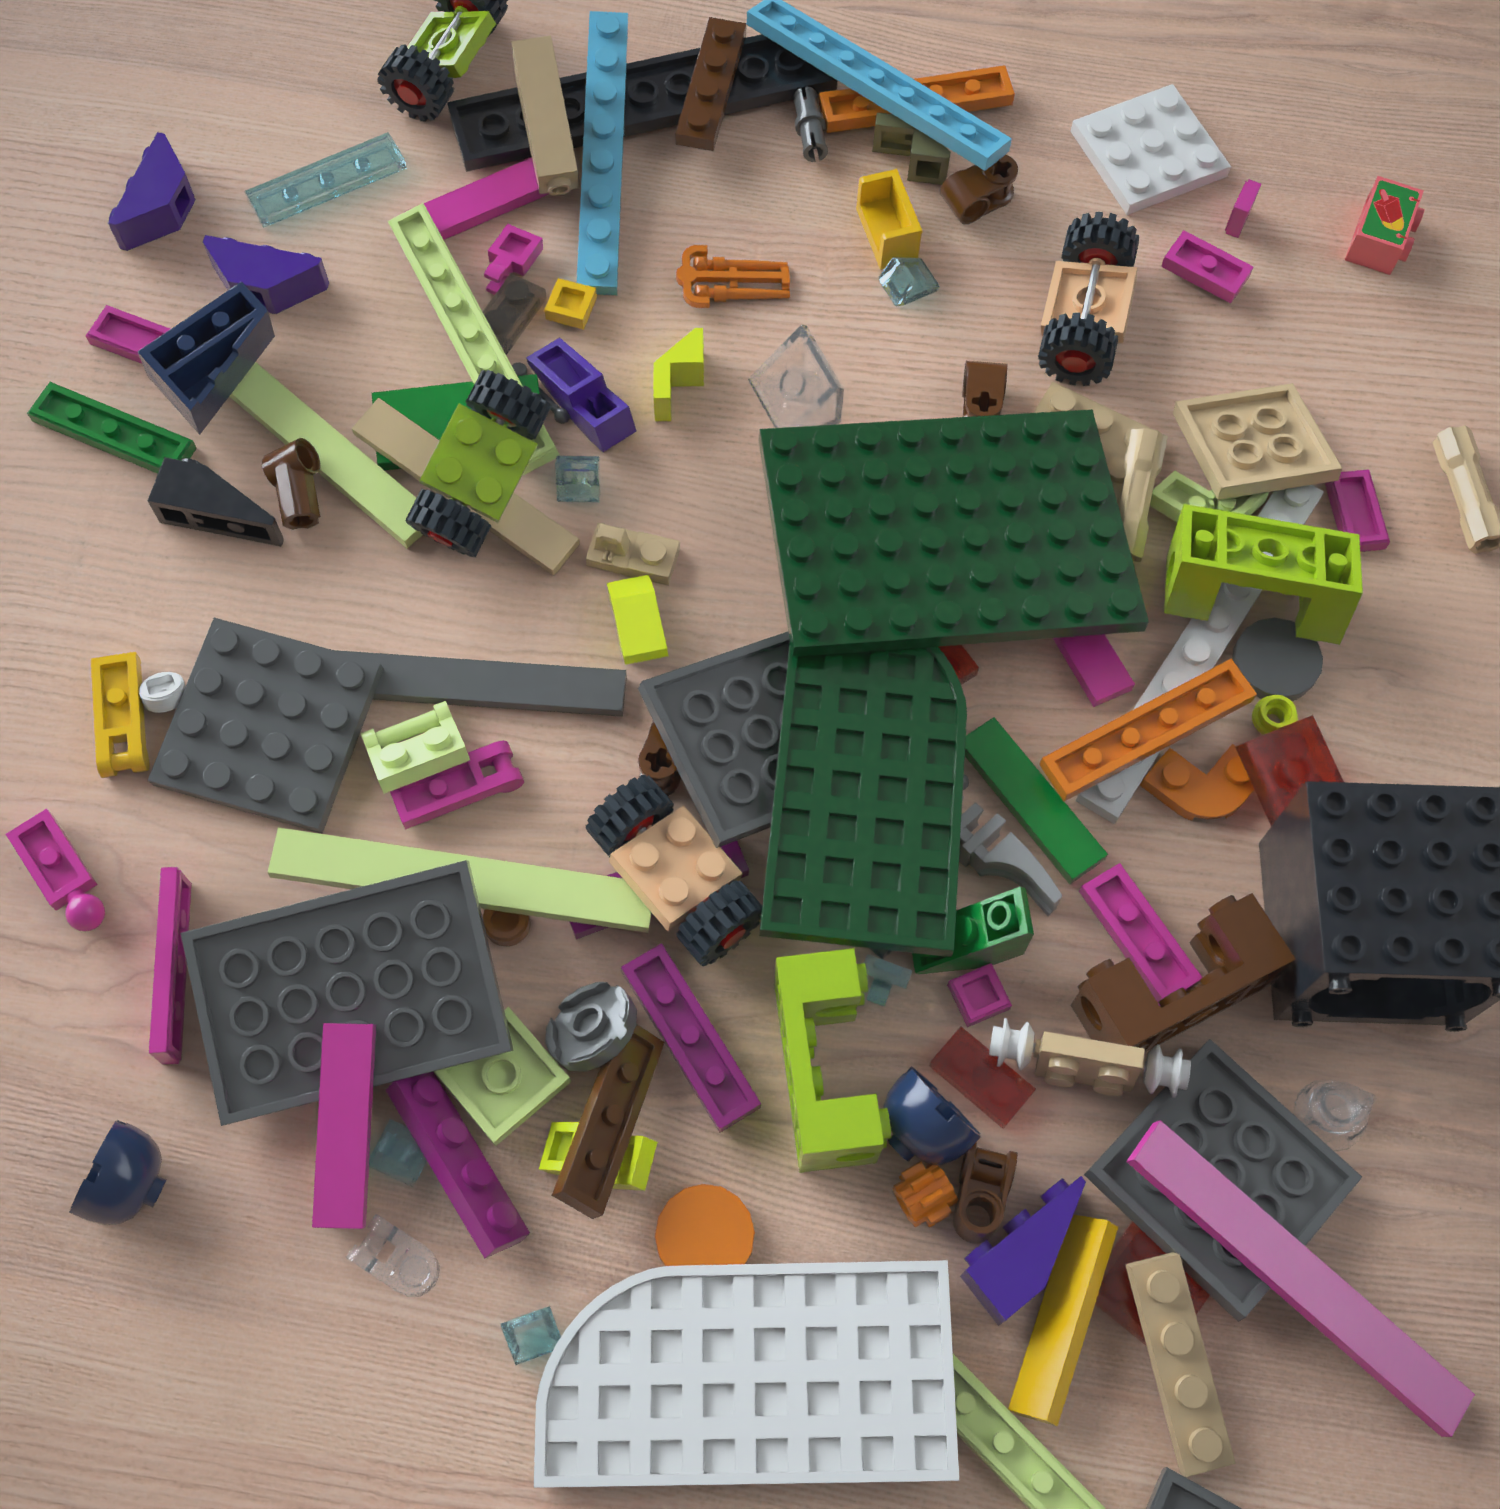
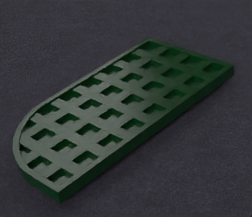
M789 644L759 936L947 957L952 956L955 942L967 707L963 689L955 670L939 647L792 657L791 645Z

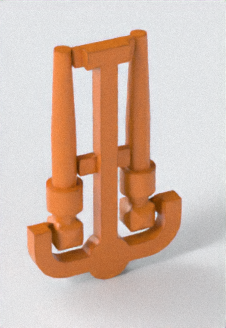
M693 245L686 248L683 252L682 266L676 271V281L683 287L685 302L695 308H710V299H713L714 302H726V299L790 298L788 262L727 260L725 257H712V260H708V246ZM694 257L692 267L690 266V260ZM762 270H780V272H763ZM696 282L729 283L730 287L714 285V288H709L708 285H696L694 294L691 291V286ZM738 283H781V290L738 288Z

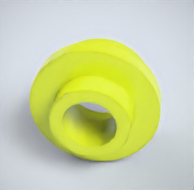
M1272 695L1264 697L1257 702L1252 711V721L1255 728L1262 735L1273 739H1280L1288 736L1295 729L1298 722V714L1294 703L1290 699L1282 695ZM1267 714L1276 715L1280 719V723L1271 721Z

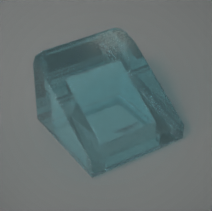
M893 257L879 276V282L895 306L906 305L937 292L940 288L922 258Z

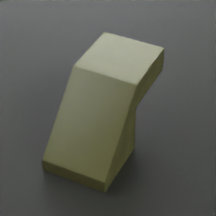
M877 113L872 152L910 156L907 181L942 185L947 179L951 152L944 145L895 115Z

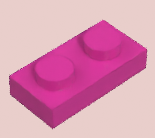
M1183 230L1164 256L1161 265L1162 268L1230 304L1247 282L1254 268L1252 265Z

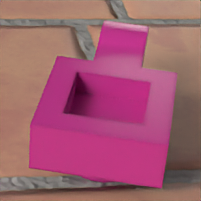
M507 223L488 249V258L491 264L485 270L484 277L491 281L487 285L486 291L501 297L508 288L513 272L524 276L543 250V239Z

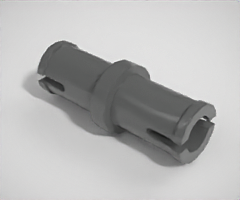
M805 87L806 100L803 99L801 88L793 95V102L797 113L795 129L797 134L801 136L804 158L807 161L816 162L814 149L818 151L819 161L823 160L828 154V147L824 137L826 121L824 115L819 110L816 90L811 87Z

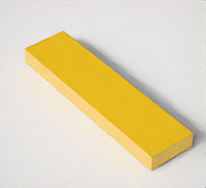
M1073 1214L1048 1280L1008 1407L1009 1411L1022 1417L1058 1427L1117 1234L1118 1226L1112 1222Z

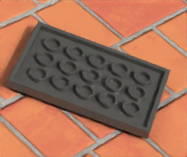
M467 860L181 933L221 1126L319 1101L323 1023L376 1024L373 1087L514 1051L470 862Z

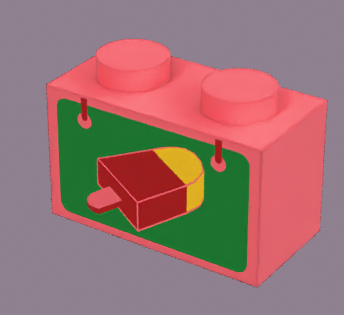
M1377 176L1363 206L1345 260L1391 275L1397 261L1405 262L1412 249L1415 238L1409 237L1410 231L1416 232L1425 209L1418 206L1424 190Z

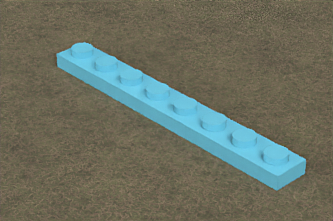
M763 0L747 11L748 26L984 171L1010 151L1012 138L783 0Z
M590 11L577 283L595 287L599 295H617L628 13Z

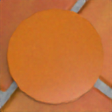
M700 1184L684 1188L668 1200L658 1216L655 1240L659 1258L665 1266L746 1264L752 1255L755 1231L751 1214L738 1196L721 1186Z

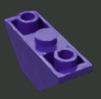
M157 132L150 146L145 148L140 165L134 176L128 179L121 200L110 213L108 224L119 248L122 250H131L180 230L196 200L185 171L164 133Z
M205 235L203 239V244L211 264L226 289L229 290L242 281L269 313L278 314L328 289L329 280L320 257L304 252L294 253L279 250L269 245L259 246L239 242L228 237L218 238Z

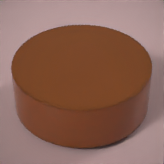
M485 909L482 916L487 937L499 946L507 947L520 943L530 930L531 921L529 915Z

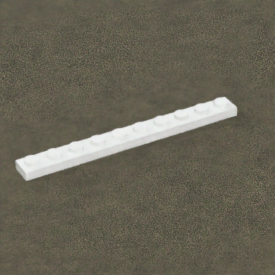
M1313 485L1274 491L1258 517L1304 525L1324 491ZM1263 552L1264 554L1273 557V554L1268 553V552ZM1221 583L1208 621L1193 618L1190 620L1134 709L1214 668L1259 597L1262 589ZM1161 751L1078 794L1075 801L1115 824Z

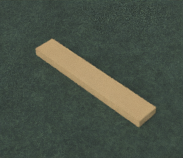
M380 398L372 404L351 428L356 437L418 481L440 441ZM513 493L498 523L477 513L491 524L489 531L553 576L580 545L578 537L515 493Z

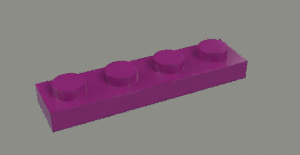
M659 944L621 966L622 974L719 1133L761 1108L760 1100L663 944Z
M429 1072L393 1081L386 1089L388 1096L484 1259L521 1243L530 1234V1231L435 1073Z

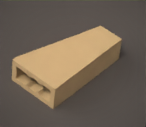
M551 35L511 41L516 84L539 193H549L556 196L564 195L572 189L579 188L578 169Z

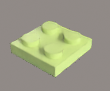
M509 1007L504 1011L514 1051L434 1071L436 1076L495 1146L571 1083L570 1077Z

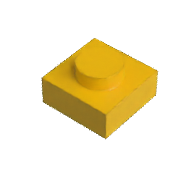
M558 278L544 309L546 320L584 330L597 299L596 288Z

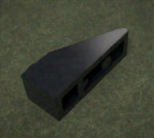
M164 457L147 500L159 523L282 547L284 538L275 518L206 465L189 458L176 460Z

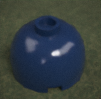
M912 1066L905 1074H902L887 1094L884 1108L888 1110L891 1132L893 1133L887 1141L908 1162L914 1156L931 1165H943L955 1161L981 1138L980 1133L951 1101L948 1102L937 1091L938 1089Z
M119 1120L115 1121L92 1162L94 1164L87 1178L83 1180L69 1213L89 1222L101 1225H116L133 1219L144 1204L153 1208L167 1179L158 1176L162 1156L159 1146L151 1136L131 1124Z

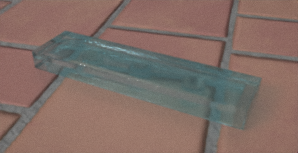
M389 132L245 190V194L264 228L407 169L403 155Z

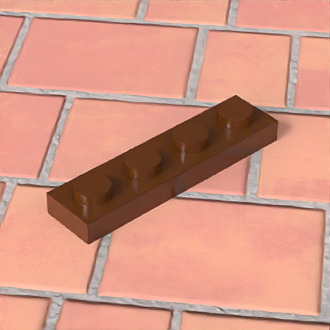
M709 17L675 133L676 145L714 151L745 42L747 23Z
M636 1025L630 1041L620 1053L600 1067L551 1195L591 1219L603 1216L665 1044L664 1041L639 1025Z

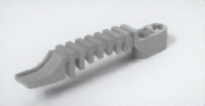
M975 802L961 815L959 862L965 867L970 864L979 876L992 875L1003 877L1026 888L1028 895L1049 916L1056 910L1062 898L1059 889L1039 861L1012 832L990 852L986 849L1000 836V830L1006 820L997 813L973 835L971 832L979 825L978 819L984 811Z

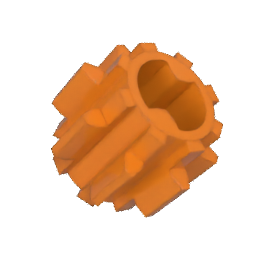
M922 1161L901 1172L899 1176L901 1182L895 1184L892 1190L899 1206L914 1227L926 1222L930 1228L949 1217V1214L952 1213L949 1207L956 1204L958 1198L942 1168L931 1164L924 1167Z

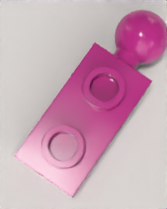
M47 808L5 834L49 905L57 911L68 904L65 916L72 928L86 932L96 929L103 922L105 907L102 901L94 895L85 894V892L98 884L53 814Z

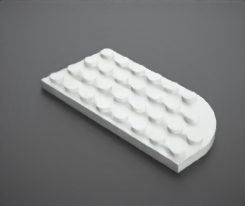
M948 1260L685 1265L648 1269L611 1286L597 1296L576 1316L557 1342L539 1384L535 1419L534 1488L959 1481Z

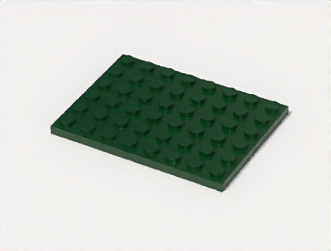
M1093 409L759 430L760 453L792 657L1145 631L1149 620Z

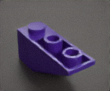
M1082 1176L1070 1185L1063 1178L1040 1196L1045 1202V1206L1032 1216L1026 1209L1022 1210L1002 1227L1008 1234L1007 1237L994 1247L986 1240L964 1258L970 1267L960 1277L998 1326L1045 1288L1086 1183Z

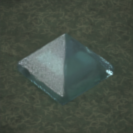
M550 1306L526 1312L501 1323V1328L515 1365L553 1352L561 1338Z

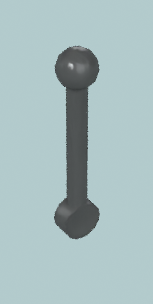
M519 362L512 365L517 376L528 375L525 364ZM539 387L540 396L551 406L550 410L554 413L556 422L561 424L567 423L570 419L567 410L560 408Z

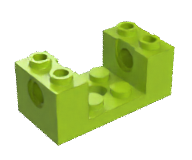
M1183 504L1166 557L1164 613L1208 621L1221 583L1262 589L1285 595L1299 596V611L1295 619L1296 637L1340 645L1363 594L1359 534ZM1263 552L1271 553V554H1273V557H1272V556H1268V555L1264 554Z
M854 948L776 957L774 989L799 1173L875 1164L879 1159L882 1149L887 1148V1139L891 1138V1126L887 1108H879L877 1094L821 1100V1096H824L821 1067H811L810 1060L815 1058L814 1047H817L815 1026L853 1022L856 1020L857 1006L865 1005L864 993L868 992V977L865 963H856Z

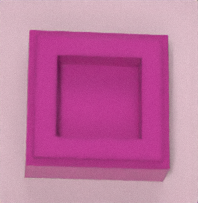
M1248 179V182L1245 181L1226 225L1225 234L1239 238L1262 185L1261 183Z
M992 963L954 978L947 984L967 1028L1006 1012L1012 1007Z

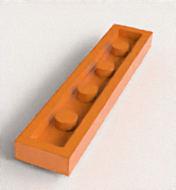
M1005 65L914 79L967 112L1011 106L1015 96ZM851 88L821 92L819 94V106L821 113L825 117L827 133L875 126L877 113L891 114Z
M1229 659L1042 757L1039 765L1065 802L1253 702L1257 693L1234 661Z

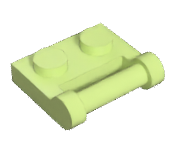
M446 701L433 705L434 710L391 727L377 732L373 728L361 733L384 794L470 761Z

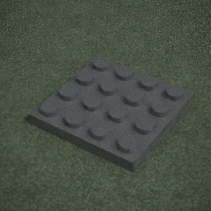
M213 618L148 781L153 786L323 834L384 668L381 663Z
M788 631L643 680L638 688L716 848L771 828L790 644Z
M1209 1039L1190 1059L1191 1070L1187 1090L1178 1089L1176 1097L1172 1098L1169 1087L1165 1086L1089 1168L1084 1176L1166 1254H1180L1184 1271L1239 1322L1247 1317L1270 1287L1126 1162L1152 1123L1161 1120L1304 1246L1307 1245L1361 1180L1362 1176Z

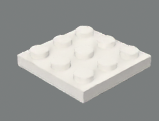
M1173 84L1073 120L1070 132L1126 215L1226 178L1231 168V165Z

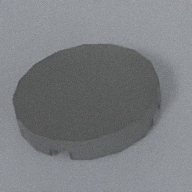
M1280 618L1258 620L1245 628L1233 648L1232 660L1260 699L1272 695H1282L1291 701L1297 700L1314 686L1322 673L1323 655L1318 642L1296 637V625L1291 620Z
M595 982L580 987L567 996L558 1006L561 1012L556 1017V1020L554 1021L550 1018L546 1027L545 1044L550 1055L569 1071L585 1072L601 1067L616 1057L630 1041L637 1025V1008L627 992L618 985L610 986L607 982Z

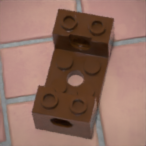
M1253 893L1238 901L1233 895H1230L1208 909L1210 915L1197 924L1201 931L1189 942L1209 973L1200 979L1201 985L1189 993L1184 988H1180L1157 1002L1130 958L1115 965L1111 959H1108L1094 966L1086 973L1088 979L1078 985L1079 993L1070 1006L1091 1040L1143 1048L1145 1053L1155 1045H1160L1269 987L1296 958Z

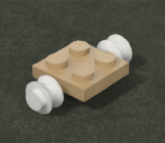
M1004 1018L1003 1028L993 1026L989 1055L998 1057L997 1067H1000L1005 1058L1016 1060L1018 1069L1022 1071L1030 1063L1032 1053H1034L1033 1057L1037 1058L1035 1075L1045 1077L1044 1081L1053 1086L1073 1087L1075 1082L1092 1085L1095 1092L1103 1095L1121 1096L1123 1091H1132L1138 1077L1142 1076V1072H1144L1143 1082L1150 1094H1153L1158 1085L1169 1087L1172 1098H1175L1178 1089L1187 1090L1191 1060L1182 1059L1183 1052L1181 1048L1177 1050L1173 1057L1163 1056L1160 1045L1157 1044L1147 1053L1145 1061V1049L1046 1031L1043 1032L1042 1040L1036 1038V1043H1034L1035 1033L1029 1022H1026L1021 1030L1010 1029L1007 1018Z

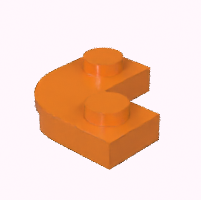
M1232 744L1206 775L1173 749L1169 748L1143 778L1140 786L1175 813L1190 821L1194 817L1201 819L1225 817L1227 819L1242 806L1265 778L1269 770Z

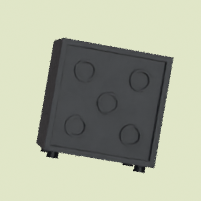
M1306 781L1259 842L1264 911L1296 958L1271 984L1274 1020L1292 1021V1026L1295 1027L1312 1026L1313 1021L1446 1025L1445 1030L1449 1032L1466 1030V1023L1500 1000V787Z

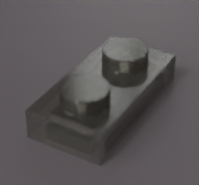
M510 273L483 311L506 355L547 299L545 288Z

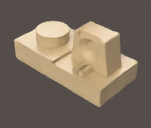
M597 523L586 556V566L630 577L649 575L651 582L669 586L680 552V541L640 531H631L622 527L610 526L605 523Z

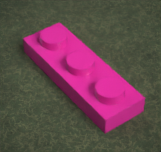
M1120 863L1081 886L1079 893L1125 958L1131 959L1157 1002L1180 988H1184L1187 991L1200 983V979L1203 977Z

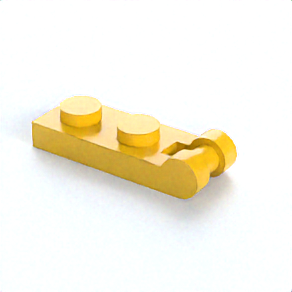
M135 651L91 658L95 754L100 777L117 776L118 771L132 769L134 773L148 771L150 760L146 748L144 705L139 695V687L142 684L140 657ZM127 742L128 751L115 753L114 744Z

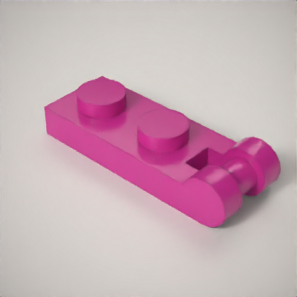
M504 740L497 741L468 752L470 761L390 791L405 830L500 792L509 793L520 788L524 784V778L520 769L514 767L511 762L513 752L509 743ZM487 766H494L496 773L484 777L481 769Z

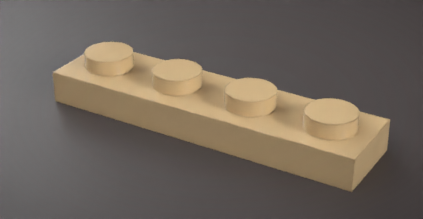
M1168 1253L1125 1264L1180 1473L1185 1477L1236 1464L1180 1254Z

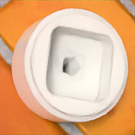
M161 672L144 680L139 687V695L144 707L148 711L156 713L167 712L177 708L186 685L181 675L173 672Z

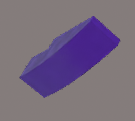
M560 337L526 357L529 366L537 374V377L561 408L567 410L573 423L602 452L637 432L629 406L607 388L603 374Z

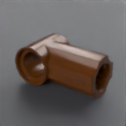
M298 438L264 455L262 459L264 474L268 481L276 487L282 525L292 530L311 528L319 524L318 518L321 517L313 475L320 470L319 455L309 441L304 438Z

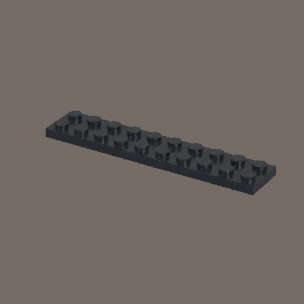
M763 34L745 38L724 115L793 100L794 93L800 88L802 89L803 97H807L805 87L815 89L817 94L837 90L838 80ZM700 48L627 63L624 137L678 125ZM587 72L560 78L573 148L583 146ZM517 87L447 102L466 172L532 157Z

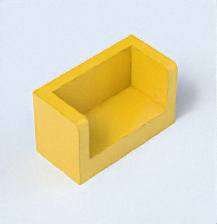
M893 169L862 176L859 179L856 210L880 270L917 262L922 228L898 170Z

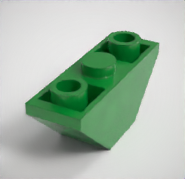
M1020 886L956 910L955 942L952 956L912 953L915 973L929 974L977 969L990 963L995 965L1024 955L1034 935L1026 888Z

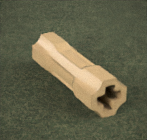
M1466 425L1449 427L1438 433L1437 438L1432 443L1441 469L1447 474L1461 515L1460 525L1468 549L1475 554L1493 551L1500 547V510L1493 503L1480 466L1481 456L1472 430Z
M1148 428L1131 430L1124 462L1126 474L1119 502V511L1133 562H1141L1149 529L1147 516L1155 478L1161 471L1168 436L1160 433L1158 430Z

